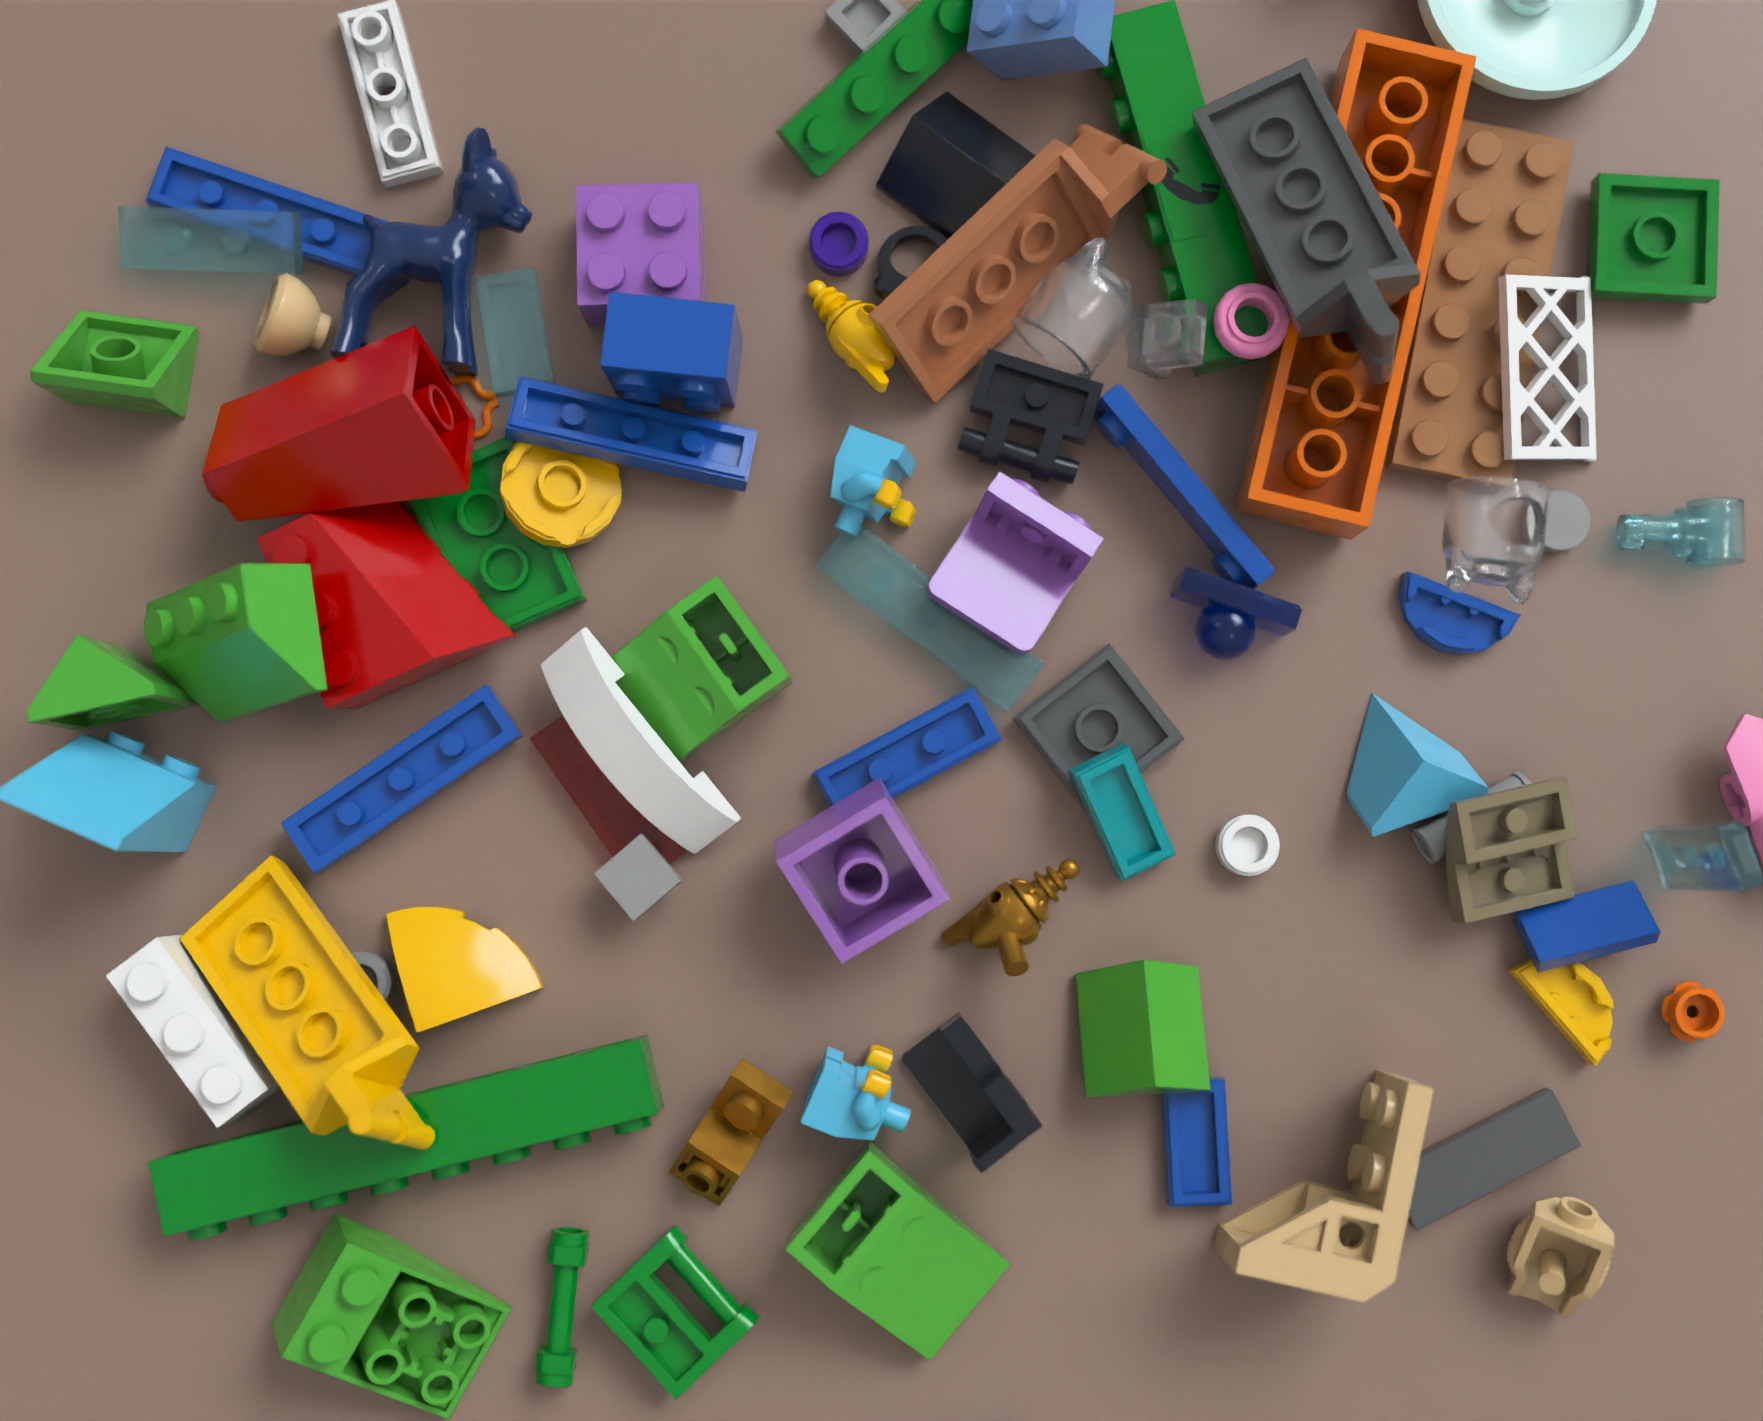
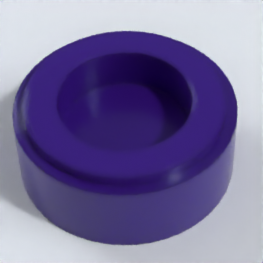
M832 212L824 215L814 224L809 235L811 258L821 271L832 276H846L856 272L866 261L869 251V239L865 226L858 218L849 213Z

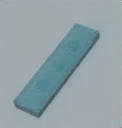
M861 526L856 538L840 533L815 565L818 571L971 687H974L975 690L1007 714L1045 665L1044 662L1030 652L1024 655L1013 652L931 599L927 593V585L931 577L864 526Z

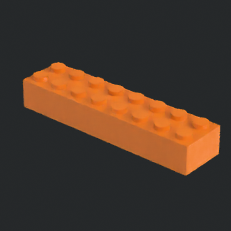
M1357 28L1340 57L1330 103L1421 274L1418 286L1389 307L1391 313L1398 318L1399 327L1393 374L1391 379L1385 384H1374L1368 379L1367 369L1348 332L1301 338L1289 315V324L1284 341L1279 349L1272 352L1234 509L1235 512L1350 540L1369 528L1477 56Z

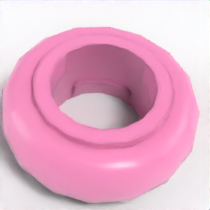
M1257 283L1238 285L1226 292L1216 305L1213 318L1215 336L1222 347L1236 357L1249 360L1266 357L1279 349L1287 334L1289 313L1280 295L1270 287ZM1244 306H1252L1261 310L1268 321L1266 333L1257 337L1242 333L1236 326L1235 312Z

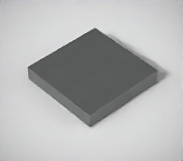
M1110 643L1013 718L1086 813L1087 811L1068 771L1069 769L1124 743L1129 746L1139 771L1142 773L1185 739Z

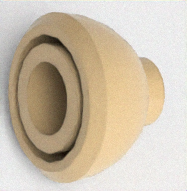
M288 273L281 274L276 277L269 290L258 320L253 344L258 353L269 356L293 355L306 349L308 346L320 350L327 337L332 317L321 312L316 297L303 282Z

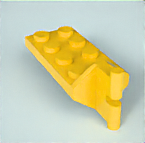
M270 855L179 939L311 1133L325 1136L349 1123L350 1130L358 1135L390 1141L391 1143L419 1150L428 1149L435 1140L434 1129L423 1122L400 1089L420 1048L285 861Z

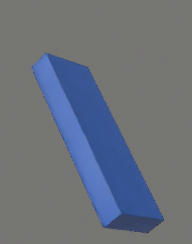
M971 687L812 773L830 807L879 777L894 799L1000 742L1002 738L974 687Z

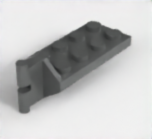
M1304 58L1193 110V124L1300 337L1305 338L1348 332L1367 369L1368 379L1374 384H1385L1391 379L1393 374L1399 327L1398 318L1391 313L1389 307L1419 285L1421 274L1308 59Z

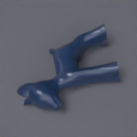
M478 127L474 129L465 139L461 151V168L454 183L452 216L446 224L442 226L404 222H387L382 224L371 215L366 214L363 216V224L371 235L369 250L362 272L350 280L346 286L340 323L330 350L334 358L368 345L372 317L378 305L404 287L411 279L441 284L444 318L442 365L448 366V372L455 375L479 376L471 323V293L476 268V245L479 233L490 228H503L520 234L524 232L525 227L531 222L532 218L530 210L521 202L516 178L508 166L497 159V151L491 148L490 138L484 128Z

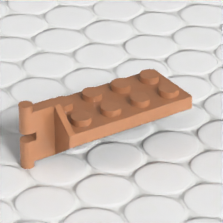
M1082 124L1076 129L1073 137L1074 142L1070 146L1053 139L883 300L868 316L920 393L934 404L939 401L986 356L988 349L992 350L1115 232L1119 210L1148 182L1155 185L1164 179L1167 172V166L1164 161L1130 144H1123L1121 140L1091 125Z

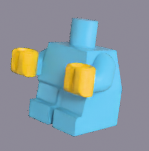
M849 426L835 458L830 497L842 509L834 527L837 531L856 538L864 519L878 523L882 516L886 514L890 515L889 519L891 522L904 528H910L916 515V509L910 501L900 498L902 491L899 488V484L904 476L912 477L917 462L910 455L905 445L857 427Z
M871 1045L863 1066L855 1067L843 1060L844 1052L827 1046L805 1097L800 1123L840 1138L874 1140L881 1125L902 1133L907 1125L911 1109L890 1101L892 1078L885 1073L892 1063L893 1051L879 1045Z

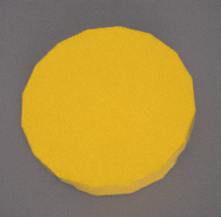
M517 442L503 464L499 494L506 516L523 535L542 545L569 548L590 542L608 528L621 503L620 471L617 463Z

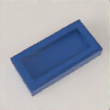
M1634 880L1574 895V898L1516 911L1513 920L1538 973L1656 943L1661 932Z
M1222 1077L1209 1078L1210 1091L1161 1094L1167 1204L1170 1208L1232 1205L1225 1079Z

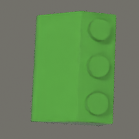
M240 563L146 603L147 614L144 619V635L147 643L152 648L153 664L176 685L184 689L194 701L218 722L231 721L327 690L310 564Z

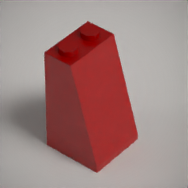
M414 325L222 404L202 472L203 481L212 498L217 502H223L238 522L459 494L469 490L476 419Z

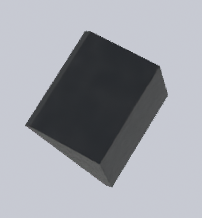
M946 91L912 115L876 183V188L932 229L949 239L1036 155Z

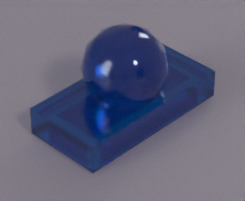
M1192 567L1185 568L1176 577L1170 597L1204 608L1196 622L1195 632L1198 643L1206 653L1214 658L1223 660L1238 658L1247 652L1255 640L1256 627L1282 637L1296 630L1303 610L1299 608V605Z

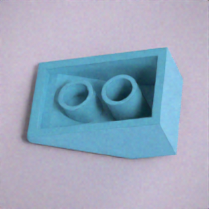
M110 729L106 738L87 734L80 735L2 785L0 800L115 851L186 852L216 785L198 778L201 767L170 754H166L161 762L142 753L146 745L143 741Z

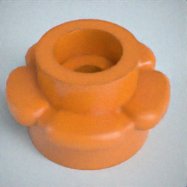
M1683 981L1674 986L1671 995L1664 997L1661 1004V1016L1665 1022L1669 1023V1030L1673 1036L1682 1041L1694 1042L1696 1038L1708 1039L1720 1030L1725 1020V1008L1720 997L1712 988H1702L1700 983L1696 981ZM1689 1006L1696 1008V1015L1694 1017L1687 1015V1008Z

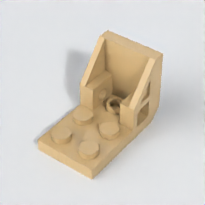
M1376 1070L1374 1082L1366 1083L1360 1100V1117L1366 1120L1361 1144L1355 1143L1348 1159L1347 1177L1348 1180L1353 1181L1352 1189H1343L1303 1179L1219 1223L1214 1249L1237 1274L1363 1303L1395 1283L1434 1088L1402 1075Z

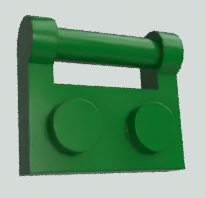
M673 1225L594 1300L591 1308L676 1400L757 1322L759 1315L747 1302L741 1306L684 1244L688 1239L686 1235L676 1225ZM665 1261L668 1262L723 1323L712 1336L709 1335L654 1274Z

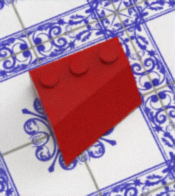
M400 501L311 512L257 538L267 564H310L327 690L321 691L320 695L326 709H360L516 636L503 620L498 619L479 598L481 594L469 580L462 578L440 552L441 548Z

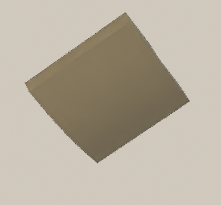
M1559 777L1450 802L1446 829V868L1453 922L1467 924L1575 897L1565 842L1578 839L1567 778Z

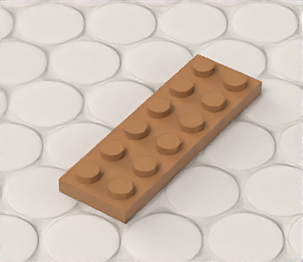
M1462 119L1402 381L1386 468L1503 492L1511 487L1516 460H1504L1498 277L1506 274L1550 276L1575 141ZM1517 290V318L1524 324L1538 305L1526 290ZM1541 324L1532 334L1533 338L1537 342L1539 338ZM1521 348L1519 350V379L1522 386L1526 388L1531 381L1534 361ZM1525 411L1521 415V430Z

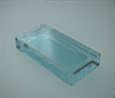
M532 267L475 277L493 392L496 397L514 396L519 376L556 384L536 269Z

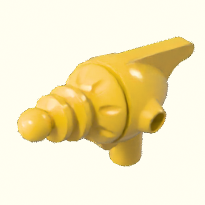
M813 280L807 286V294L809 298L814 300L813 308L818 312L819 319L826 323V337L833 351L845 361L848 367L856 369L877 392H885L889 379L884 371L893 367L895 355L868 316L876 306L861 300L849 301L848 296L845 293L838 292L835 287H826L824 282Z

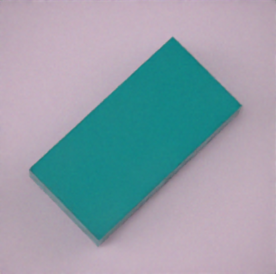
M1121 743L1068 770L1113 872L1119 880L1124 881L1176 855L1129 746Z

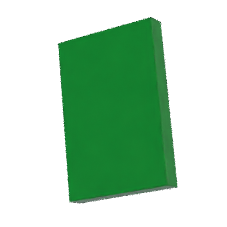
M504 437L473 451L469 490L454 495L410 500L420 525L441 548V554L462 578L469 580L481 594L479 598L498 619L503 620L513 632H516L583 603L587 599L565 548L546 546L523 535L506 516L499 494L501 470L510 451L518 441L505 439Z

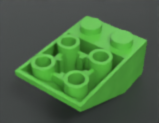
M718 575L665 611L611 657L625 674L616 684L680 763L793 683L788 672Z
M868 1141L788 1235L785 1247L789 1254L834 1293L929 1361L1010 1265L1007 1259L871 1141Z
M335 1213L271 1325L281 1358L449 1419L509 1315L511 1307L394 1237Z

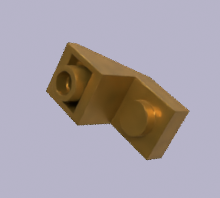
M741 1058L668 1173L683 1182L685 1187L692 1193L706 1197L720 1206L794 1092Z

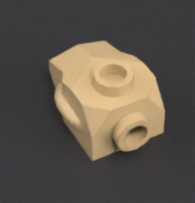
M1554 1197L1534 1202L1529 1206L1525 1218L1522 1219V1223L1517 1225L1508 1242L1506 1260L1511 1268L1512 1275L1507 1285L1506 1293L1515 1297L1520 1295L1537 1300L1558 1311L1559 1315L1566 1318L1571 1317L1579 1303L1592 1299L1594 1293L1602 1287V1283L1605 1281L1607 1272L1610 1269V1257L1615 1247L1614 1232L1598 1216V1212L1591 1205L1574 1197Z

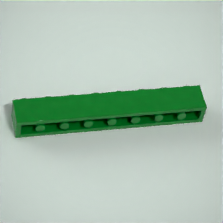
M648 1035L404 1094L423 1122L434 1129L435 1140L425 1150L355 1134L350 1130L349 1123L322 1136L311 1133L303 1120L170 1152L148 1161L163 1235L168 1236L187 1231L189 1241L200 1240L227 1231L226 1221L248 1216L250 1226L260 1225L288 1216L286 1206L309 1201L311 1211L320 1210L349 1201L347 1193L349 1190L370 1185L373 1196L385 1194L409 1186V1175L431 1170L433 1180H440L470 1171L468 1162L470 1160L492 1155L494 1165H500L530 1156V1145L552 1140L554 1149L560 1150L591 1141L590 1130L613 1125L615 1135H620L647 1128L652 1125L650 1116L658 1114L664 1107Z

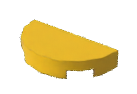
M1531 958L1508 969L1507 971L1588 1064L1596 1066L1608 1051L1612 1042L1609 1036L1613 1024L1611 1009L1614 1008V1004L1602 980L1581 963H1574L1538 973Z

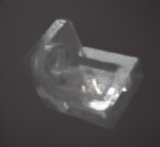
M1193 298L1132 307L1130 330L1126 337L1127 367L1159 380L1168 379L1171 369L1203 365L1207 305Z

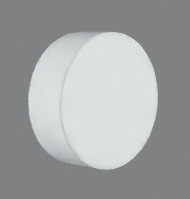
M1240 815L1229 819L1221 826L1215 839V850L1221 864L1230 872L1242 876H1254L1267 871L1275 863L1280 849L1279 837L1274 827L1267 820L1256 815Z

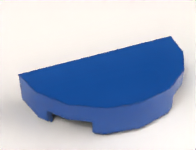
M1406 571L1402 574L1398 597L1403 618L1417 639L1436 651L1464 655L1486 650L1508 636L1521 616L1518 613L1415 573Z

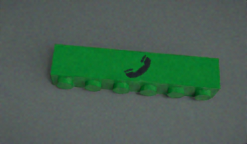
M1171 0L1114 15L1107 67L1096 68L1101 80L1109 78L1114 99L1109 101V110L1115 133L1118 136L1125 134L1127 144L1164 161L1167 166L1166 175L1160 183L1154 185L1148 182L1141 189L1147 209L1146 212L1142 213V226L1148 246L1150 248L1158 247L1163 268L1158 270L1162 297L1167 305L1174 303L1180 325L1175 326L1174 332L1179 355L1182 361H1191L1195 377L1263 359L1249 360L1236 357L1225 350L1215 336L1213 318L1216 305L1223 295L1238 285L1258 284L1237 210L1193 124L1192 111L1206 104L1176 2ZM1244 306L1235 312V323L1242 333L1252 337L1262 336L1266 333L1268 321L1261 310L1252 306Z

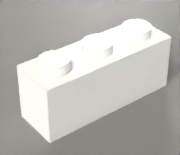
M182 935L156 937L112 970L106 977L214 1125L218 1128L239 1120L281 1088L179 939Z

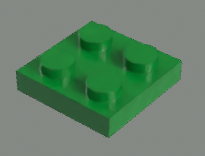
M1599 173L1591 181L1588 277L1591 278V297L1707 304L1717 297L1720 180Z

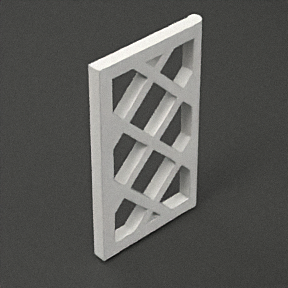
M1507 274L1499 276L1504 460L1596 461L1591 278L1588 276L1572 278ZM1517 290H1526L1538 305L1524 324L1517 318ZM1565 292H1576L1577 323L1574 326L1556 305ZM1546 316L1564 337V340L1550 357L1532 336ZM1521 348L1526 351L1540 369L1526 388L1522 386L1519 379V350ZM1572 349L1578 355L1579 386L1576 389L1558 368ZM1548 380L1566 400V403L1552 421L1534 400ZM1524 411L1542 432L1532 446H1522L1521 415ZM1574 413L1580 418L1581 447H1573L1560 432Z

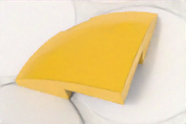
M415 907L386 914L398 972L417 1033L543 988L539 975L530 959L520 946L498 927L489 930L476 922L463 918L466 917L464 911L444 907Z

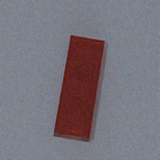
M561 716L530 738L612 857L641 833L645 834L669 864L687 853L682 846L648 821L616 789L582 746L564 716Z

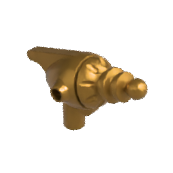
M1065 859L1059 864L1057 871L1049 865L1046 867L1047 873L1045 875L1038 871L1033 873L1035 880L1031 882L1015 878L1009 880L1011 882L1010 885L1008 882L998 885L988 894L984 901L945 930L941 935V939L949 947L963 941H970L973 947L977 949H998L1005 973L1008 976L1022 975L1029 969L1023 945H1029L1037 939L1039 930L1042 928L1040 921L1044 924L1048 918L1047 903L1050 899L1058 902L1057 892L1059 890L1063 892L1068 890L1065 880L1077 877L1080 871L1078 862L1073 859Z

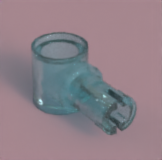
M1729 497L1703 498L1686 502L1685 508H1677L1674 514H1622L1619 516L1616 526L1617 547L1619 550H1672L1675 556H1686V564L1692 566H1727L1743 563L1745 561L1744 500Z

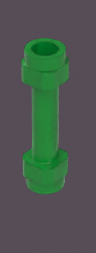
M555 1227L551 1230L547 1263L553 1264L554 1270L546 1344L538 1349L535 1366V1382L542 1386L567 1387L573 1384L578 1350L571 1347L578 1272L579 1267L584 1266L587 1262L589 1248V1231L582 1228Z

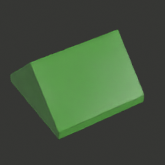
M79 310L30 370L31 380L36 385L66 402L185 419L199 339L198 327Z
M77 634L28 707L27 715L29 723L83 731L198 705V703L161 670L127 648Z
M1139 960L1075 974L1085 1098L1210 1091L1198 966Z

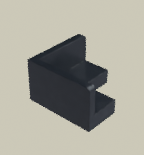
M959 1012L904 1053V1063L967 1145L972 1162L980 1173L984 1172L1043 1126L1032 1108Z

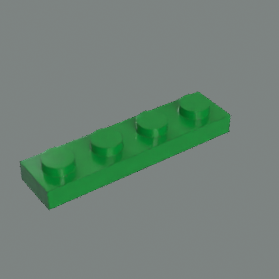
M973 0L917 1L775 130L812 178H819L968 42Z

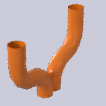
M458 375L450 378L454 386L463 383L470 384L476 395L482 399L490 400L484 406L482 412L483 426L475 431L474 441L487 436L492 427L491 413L494 408L500 406L495 390H484L474 376Z

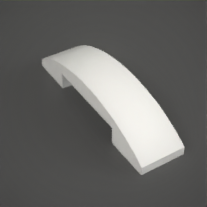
M587 627L577 632L540 664L558 707L587 753L616 789L665 835L688 851L696 854L741 819L704 771H701L694 778L691 777L618 687L616 682L625 674Z

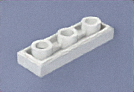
M388 0L337 14L381 182L386 188L442 174L441 161L397 2L395 0ZM396 87L391 94L382 96L386 88Z

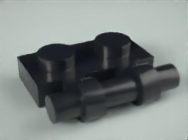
M988 349L971 402L970 411L990 417L992 420L988 433L964 427L958 450L980 456L979 462L996 467L997 462L1030 471L1032 472L1030 478L1048 483L1049 478H1053L1073 485L1080 462L1057 455L1062 439L1082 446L1085 445L1104 384ZM1009 423L1043 433L1040 448L1036 449L1005 439Z

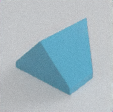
M1371 693L1347 788V799L1372 837L1448 811L1450 802L1488 794L1487 785L1458 750Z

